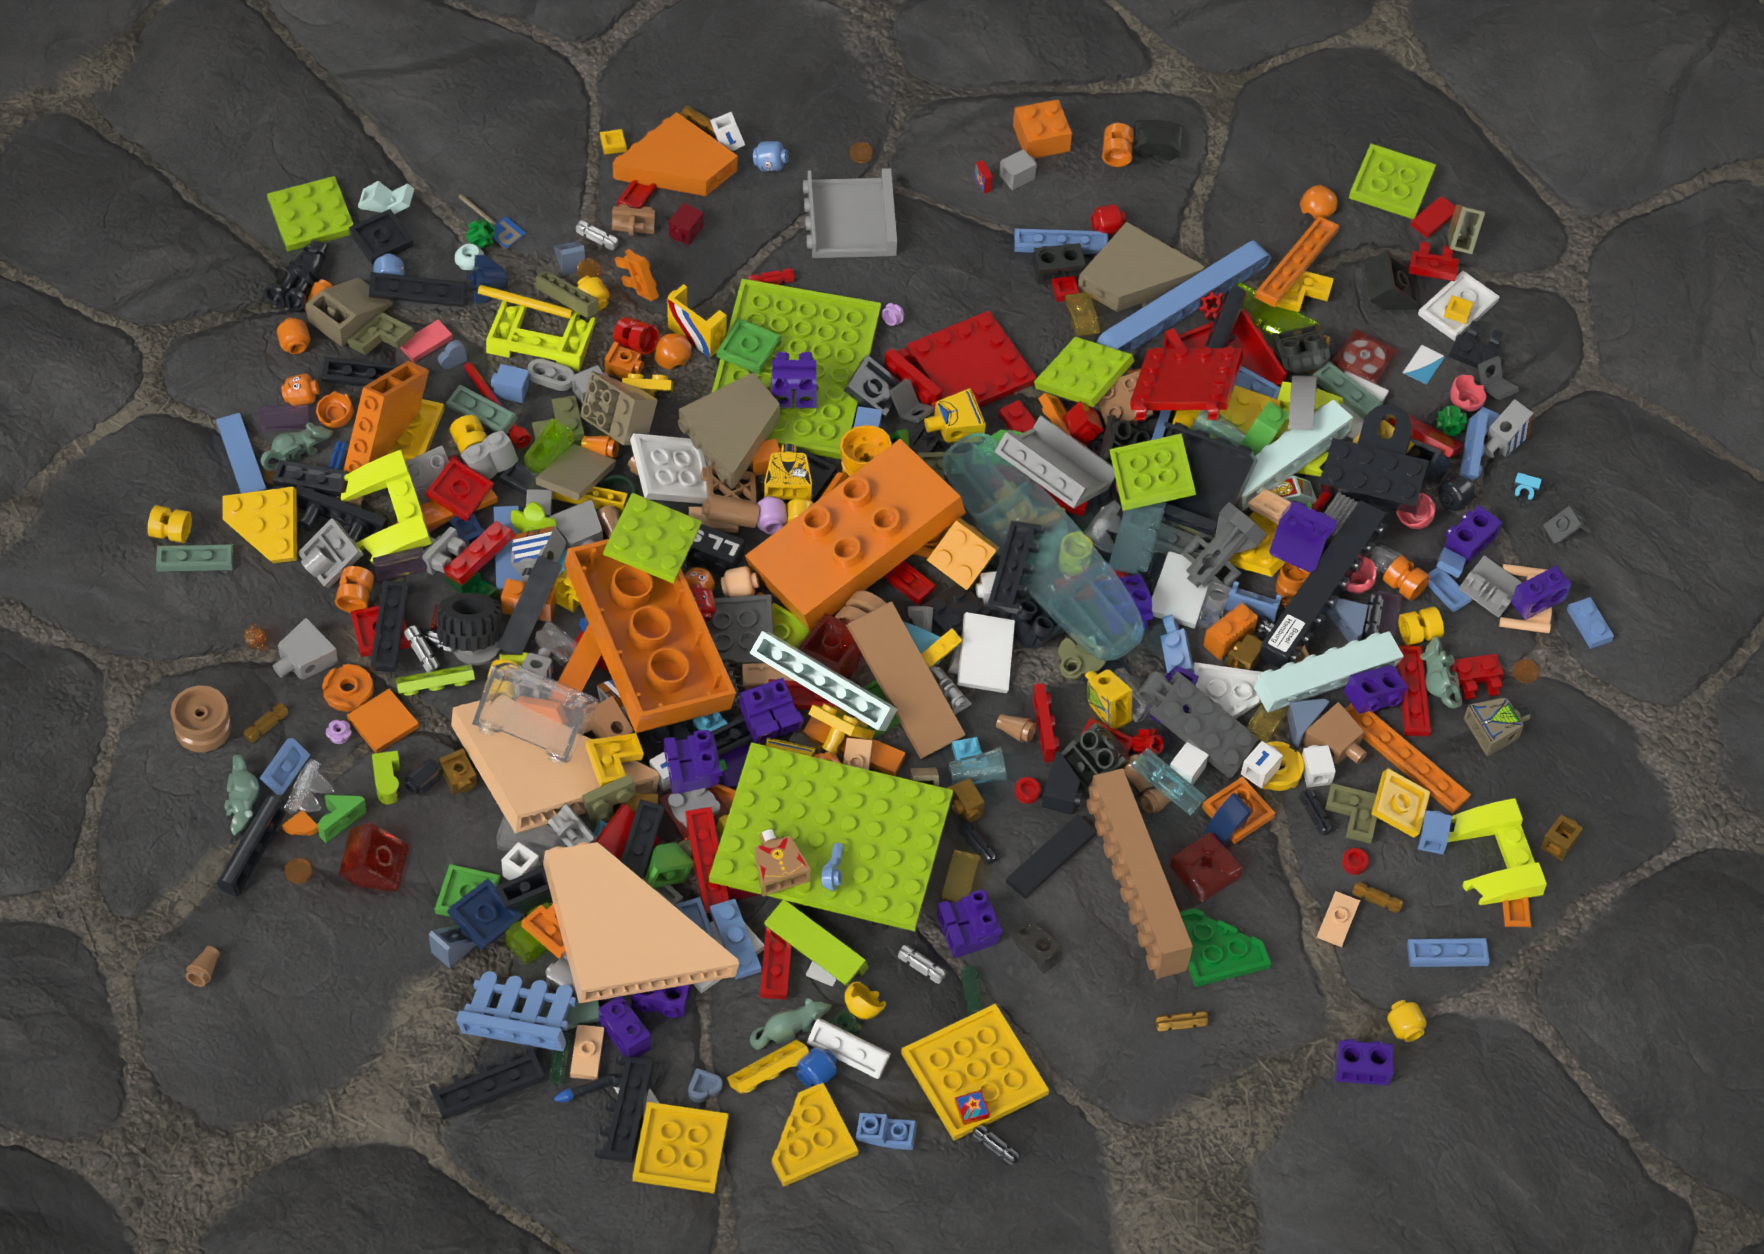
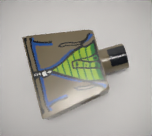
M1506 698L1468 705L1464 716L1465 722L1487 757L1516 741L1524 727L1522 722L1530 719V713L1526 706L1514 709Z

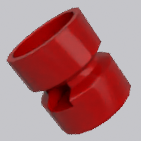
M623 317L616 324L613 337L614 341L619 343V346L648 355L656 348L659 341V331L652 324L641 322L631 317Z

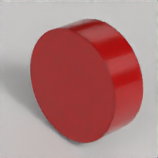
M1023 777L1017 781L1015 796L1020 802L1031 804L1039 799L1041 786L1036 779Z
M1359 848L1348 849L1342 858L1343 869L1352 875L1364 873L1369 863L1368 855Z

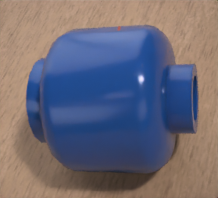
M813 1048L797 1063V1076L808 1088L821 1083L825 1085L837 1073L835 1065L837 1059L828 1049L823 1051L819 1048Z

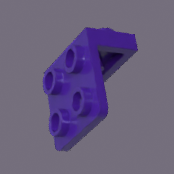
M1292 501L1282 512L1269 550L1270 555L1307 572L1315 571L1325 541L1335 530L1337 520L1330 518L1325 513L1316 512L1303 503Z

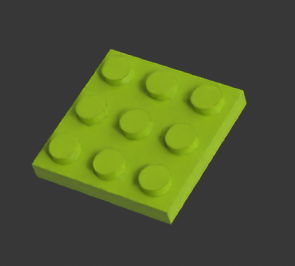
M1370 144L1350 191L1349 199L1414 219L1427 191L1436 164Z
M335 176L267 194L268 202L287 252L303 248L305 245H309L312 240L326 242L350 235L349 227L353 226V222Z
M1074 337L1034 381V384L1038 390L1075 402L1081 401L1088 406L1094 407L1133 364L1134 358L1132 354Z
M1182 433L1109 449L1123 511L1196 495Z
M632 493L604 549L603 555L674 584L701 527L702 521Z

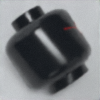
M1457 475L1451 477L1439 487L1438 496L1440 502L1444 507L1452 511L1462 509L1474 499L1473 483L1464 476Z

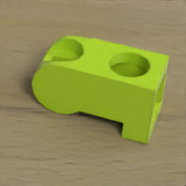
M398 751L372 754L378 799L386 805L394 804L400 798L399 782L394 776V772L401 771Z

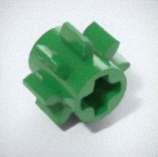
M480 219L468 224L470 230L467 231L466 237L470 244H475L480 248H487L494 243L491 238L495 236V228L489 221Z
M1447 406L1438 412L1437 428H1443V433L1454 436L1459 434L1461 430H1465L1467 415L1466 413H1461L1460 408L1457 406Z

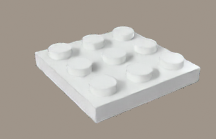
M636 433L632 435L630 442L644 498L703 504L704 499L707 500L706 481L701 479L702 467H707L703 453L700 449H695L691 439Z

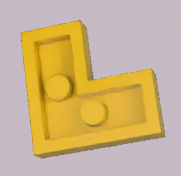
M1305 271L1278 303L1277 307L1300 312L1304 296L1328 301L1334 279Z
M636 733L587 740L585 745L600 787L626 776L622 763L642 760L644 755Z

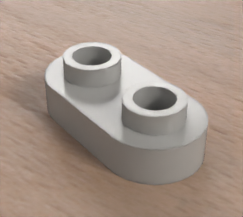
M535 359L529 363L527 369L529 370V379L532 382L558 391H566L572 387V375H574V372L571 368L545 359Z

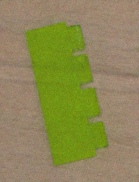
M1239 282L1237 283V286L1247 292V297L1243 304L1244 310L1250 313L1255 326L1260 328L1263 322L1266 323L1263 328L1266 332L1270 334L1281 333L1317 323L1296 311L1277 306L1273 307L1254 298L1255 290Z

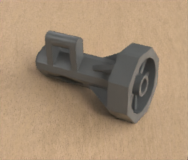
M1228 502L1219 512L1215 538L1208 544L1196 535L1180 553L1192 563L1186 570L1189 574L1187 579L1197 588L1200 585L1206 588L1213 581L1226 592L1241 574L1229 560L1234 554L1255 547L1258 548L1267 537V534L1242 511ZM1200 545L1203 546L1205 549L1196 559L1193 558L1191 555ZM1226 566L1230 572L1220 581L1216 575Z

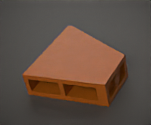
M676 112L670 118H666L656 129L649 131L638 143H634L623 155L615 158L613 162V178L630 183L633 180H637L638 184L644 185L655 183L658 188L707 196L737 172L738 156Z
M408 360L363 387L343 471L351 473L361 466L387 455L419 413L429 373L428 369Z

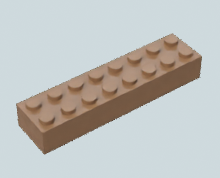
M1122 768L1094 775L1092 786L1089 787L1090 798L1087 800V808L1091 815L1094 814L1096 832L1098 836L1103 837L1105 842L1103 848L1106 857L1111 858L1113 863V876L1115 880L1120 881L1121 897L1124 903L1128 902L1131 923L1138 928L1139 944L1142 948L1145 947L1148 954L1146 955L1147 965L1150 970H1154L1157 979L1186 972L1193 946L1125 772Z

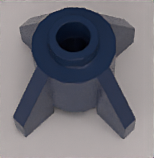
M475 255L474 267L479 268L474 269L472 274H467L466 279L471 280L473 288L479 289L481 284L504 290V287L508 285V274L504 271L503 267L486 255ZM473 290L474 303H484L492 298L478 294V290Z

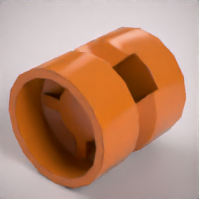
M1114 123L1106 127L1102 159L1106 164L1113 167H1122L1131 162L1134 131L1130 126L1123 123Z
M1401 555L1389 566L1384 574L1383 581L1393 589L1400 588L1399 593L1409 601H1414L1426 588L1430 581V575L1420 568L1414 569V564Z
M1286 562L1279 569L1275 586L1277 594L1282 595L1283 600L1291 602L1310 572Z
M358 566L344 568L335 598L337 607L348 613L367 608L374 583V575L369 570Z

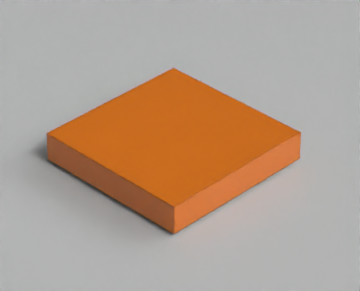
M387 689L347 714V720L376 754L419 728L417 720L390 689Z

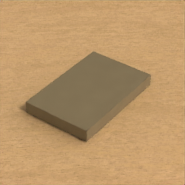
M573 444L536 477V484L579 501L615 468L616 460Z

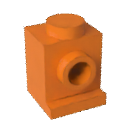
M615 341L604 359L605 372L619 379L628 378V374H640L643 368L641 353L621 347Z

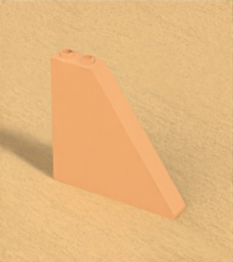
M502 695L453 707L451 726L515 833L549 824L548 821L565 804H569L577 815L585 813L582 795L600 787L585 747L587 740H591L590 738L562 726ZM637 761L622 763L625 774H630L634 781L636 793L653 794L657 792L660 775L656 770Z
M582 842L576 846L564 848L557 846L550 850H545L543 865L579 1003L736 977L739 961L734 955L598 842Z

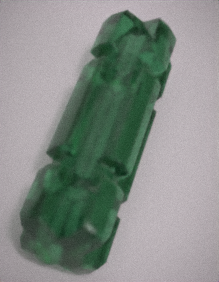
M965 966V968L961 969L962 981L965 980L962 984L965 1002L968 1003L966 1005L967 1014L970 1016L983 1010L982 1002H979L981 1001L979 982L977 979L975 980L978 977L975 967Z
M563 1033L566 1040L564 1050L553 1051L552 1067L549 1075V1081L553 1084H562L564 1082L571 1035L569 1033Z

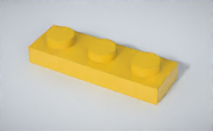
M794 1040L728 1076L727 1079L730 1087L740 1094L750 1092L757 1087V1084L776 1078L781 1071L788 1067L797 1066L799 1060L808 1054L809 1050L806 1045L798 1040Z

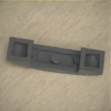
M1139 508L1131 509L1123 523V528L1132 535L1166 553L1170 551L1180 554L1195 537V535L1155 521V514ZM1203 532L1199 534V537L1208 544L1215 538ZM1200 545L1191 556L1196 559L1205 548Z

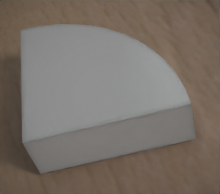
M908 606V615L917 627L931 632L933 607Z

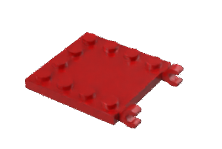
M990 311L908 343L906 349L903 348L896 351L908 362H915L921 373L943 390L942 399L971 389L979 408L1035 385L1034 381L1037 379ZM937 401L931 403V406L934 407V409Z
M1156 347L1148 349L1130 401L1131 410H1136L1135 420H1146L1148 410H1208L1207 420H1218L1220 410L1228 409L1243 359L1242 348L1202 347L1187 349L1179 347L1176 349H1163Z

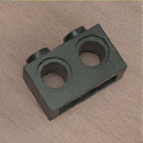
M1068 243L1034 248L1033 267L1038 285L1052 283L1053 278L1075 276L1076 280H1079V275L1086 268L1081 244Z

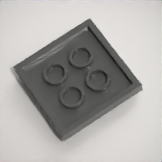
M771 594L714 598L717 611L712 616V620L705 622L724 667L736 668L742 667V664L765 663L750 654L762 631L773 634Z

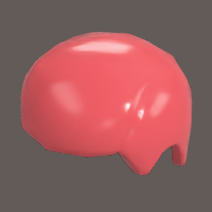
M1472 375L1456 377L1450 390L1452 403L1467 412H1474L1483 407L1487 398L1484 386L1476 385Z
M1423 493L1417 515L1399 510L1396 513L1401 523L1411 529H1423L1433 521L1436 505L1430 496Z
M1367 557L1363 558L1361 569L1358 573L1354 572L1350 577L1351 582L1346 591L1362 594L1373 587L1377 571L1374 561Z

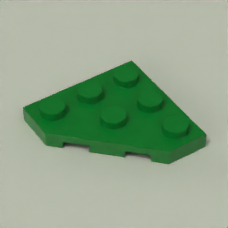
M1196 908L1179 912L1193 946L1188 970L1195 987L1270 969L1271 962L1262 940L1253 936L1250 938L1239 933L1237 928L1221 920L1217 922L1205 916L1204 912Z

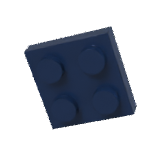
M488 878L447 910L451 918L481 951L518 924L523 918L519 911L506 910L496 890V886Z

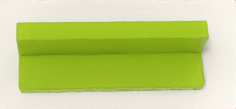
M782 900L765 921L766 927L844 985H848L857 973L862 976L868 969L864 958L786 900Z

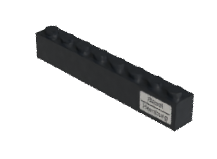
M1361 500L1320 558L1316 570L1309 574L1262 642L1260 648V658L1280 669L1289 662L1297 663L1303 646L1310 644L1316 627L1320 628L1326 619V612L1336 606L1341 590L1346 591L1351 582L1350 577L1352 574L1359 572L1365 555L1372 553L1376 544L1375 540L1378 536L1382 537L1388 527V524L1385 523L1386 512Z

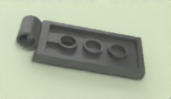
M1178 671L1174 673L1169 683L1162 674L1151 672L1138 691V696L1144 702L1154 704L1150 708V714L1185 743L1188 742L1209 754L1207 761L1228 778L1235 775L1258 740L1257 736ZM1184 705H1187L1189 707V714L1184 712Z

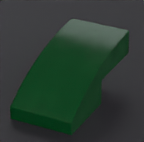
M478 571L463 585L449 577L445 578L459 594H483L494 600L501 596L498 588L482 580Z

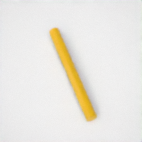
M481 284L478 289V294L568 319L572 315V309Z

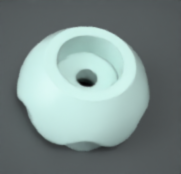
M475 244L462 245L455 253V263L462 270L478 269L479 267H474L475 255H484V253Z

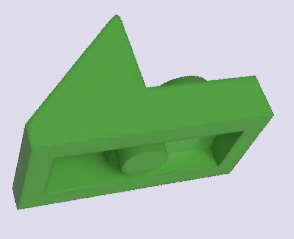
M325 795L326 807L331 813L324 815L317 824L320 838L325 843L329 842L366 814L365 799L362 796Z

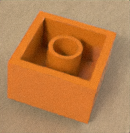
M1058 99L1015 107L1013 128L1022 150L1024 149L1029 156L1039 158L1070 152L1072 132Z

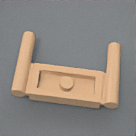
M1509 564L1502 565V568L1511 575L1527 577L1526 581L1547 570ZM1552 607L1527 620L1500 617L1499 627L1550 633Z

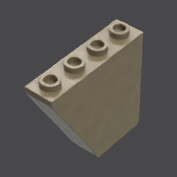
M1126 222L1081 272L1078 289L1118 312L1160 298L1203 271L1205 266L1185 256L1177 249L1164 244L1158 238L1152 237L1140 228Z
M753 372L680 408L678 425L683 433L689 435L695 449L701 450L709 466L712 465L716 469L719 479L722 482L725 481L732 489L736 487L750 466L758 449L767 440L779 422L780 404Z

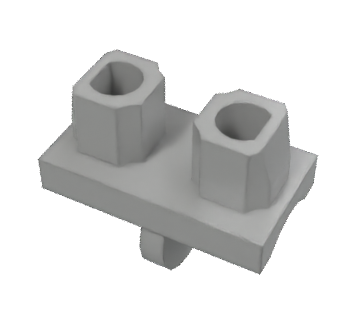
M450 526L442 536H438L436 539L430 537L432 544L425 546L426 549L422 552V558L427 564V572L432 575L436 571L445 573L443 569L452 562L450 557L453 554L458 556L467 548L465 541L458 537L455 528Z
M565 804L548 821L559 838L568 847L576 846L582 842L594 843L597 840L569 804Z

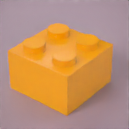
M959 518L954 522L927 561L968 590L1000 547Z

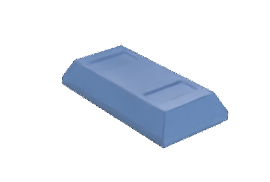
M1435 568L1427 573L1430 575V581L1427 586L1453 613L1473 600L1458 589L1460 586L1447 572Z

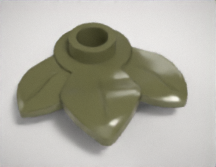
M1094 637L1083 639L1076 645L1072 640L1065 638L1058 649L1059 657L1062 660L1060 664L1061 674L1069 680L1078 679L1091 670L1097 673L1106 663L1104 656L1096 655L1097 644ZM1071 666H1077L1076 670L1069 671Z

